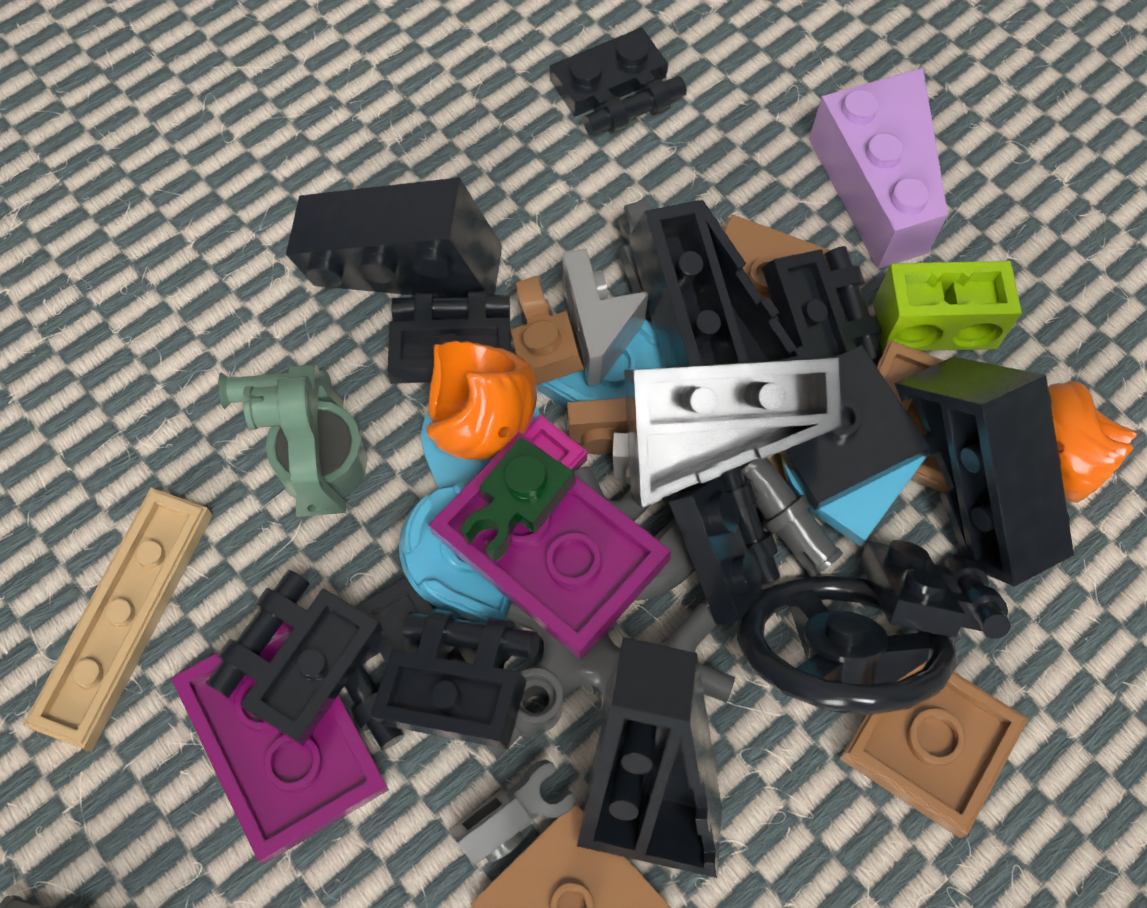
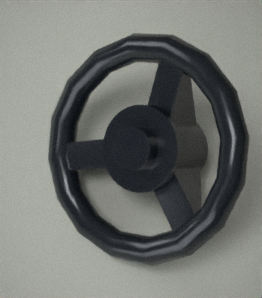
M817 575L814 577L787 579L763 589L760 597L738 622L737 642L754 673L784 695L833 712L870 715L911 709L939 694L958 665L953 637L916 630L918 633L888 636L885 629L873 619L850 611H829L821 601L855 602L883 610L868 579ZM790 607L807 659L806 662L797 668L772 652L764 638L765 623L774 613ZM926 662L922 670L897 681Z

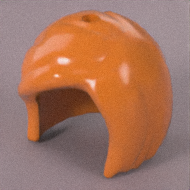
M453 340L442 345L435 344L433 346L434 368L428 402L431 422L426 427L428 437L435 442L436 447L447 454L461 459L488 460L493 459L519 432L523 435L526 434L533 419L537 402V382L530 364L521 356L503 348H495L469 341L459 342Z
M1077 381L1051 384L1048 386L1052 402L1051 409L1058 453L1061 459L1060 467L1065 499L1067 502L1078 503L1101 487L1112 476L1113 472L1121 466L1122 461L1133 451V445L1130 442L1137 436V433L1110 420L1095 408L1092 394L1084 384Z

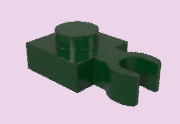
M520 437L479 486L482 498L490 504L488 507L472 513L464 522L462 534L466 543L470 545L482 530L492 529L497 531L496 538L487 546L486 551L490 560H499L508 551L512 532L519 523L535 534L576 484L574 471Z

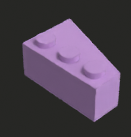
M923 68L822 96L809 140L877 269L889 266L891 263H899L928 254L948 216Z

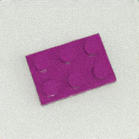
M519 432L428 525L432 534L570 652L582 660L671 560V550L576 476V484L536 534L520 523L512 532L508 551L499 560H490L486 551L487 546L496 538L497 531L492 529L482 530L470 545L467 544L462 534L464 522L472 513L484 509L490 504L482 498L479 486L520 437L539 448Z
M281 625L260 654V657L271 662L293 630ZM219 652L171 678L258 862L265 864L389 791L340 695L337 696L305 745L302 746L240 705L256 683L254 680L245 676L229 699L206 684L222 661L217 657Z

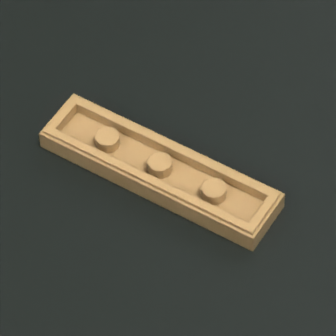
M150 488L23 726L92 753L213 517V514L207 507Z

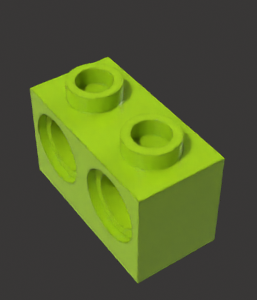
M1011 261L891 263L873 300L875 315H877L882 333L878 336L883 352L889 339L919 351L997 349L1022 314Z

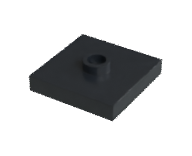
M862 345L835 357L839 358L842 426L779 452L815 511L925 456L930 448Z

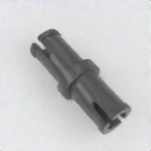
M767 457L750 461L741 468L744 479H751L758 495V500L754 504L767 519L763 526L772 534L776 532L779 534L806 569L809 577L816 576L818 572L821 573L842 556L843 552L841 549L835 546L807 510L811 504L804 495L796 496Z

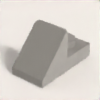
M587 248L563 252L562 285L582 357L588 386L598 385L603 381L645 321L648 294L647 292H640L608 298L603 271L592 270Z

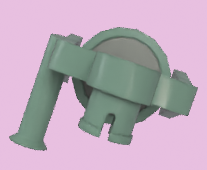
M316 364L290 366L288 373L228 378L221 372L218 379V390L222 407L226 409L232 402H243L245 421L249 430L271 427L265 446L268 461L280 484L290 496L296 498V517L346 513V501L343 498L353 492L365 476L368 457L358 425L347 410L343 409V400L332 388L328 372L326 370H319Z

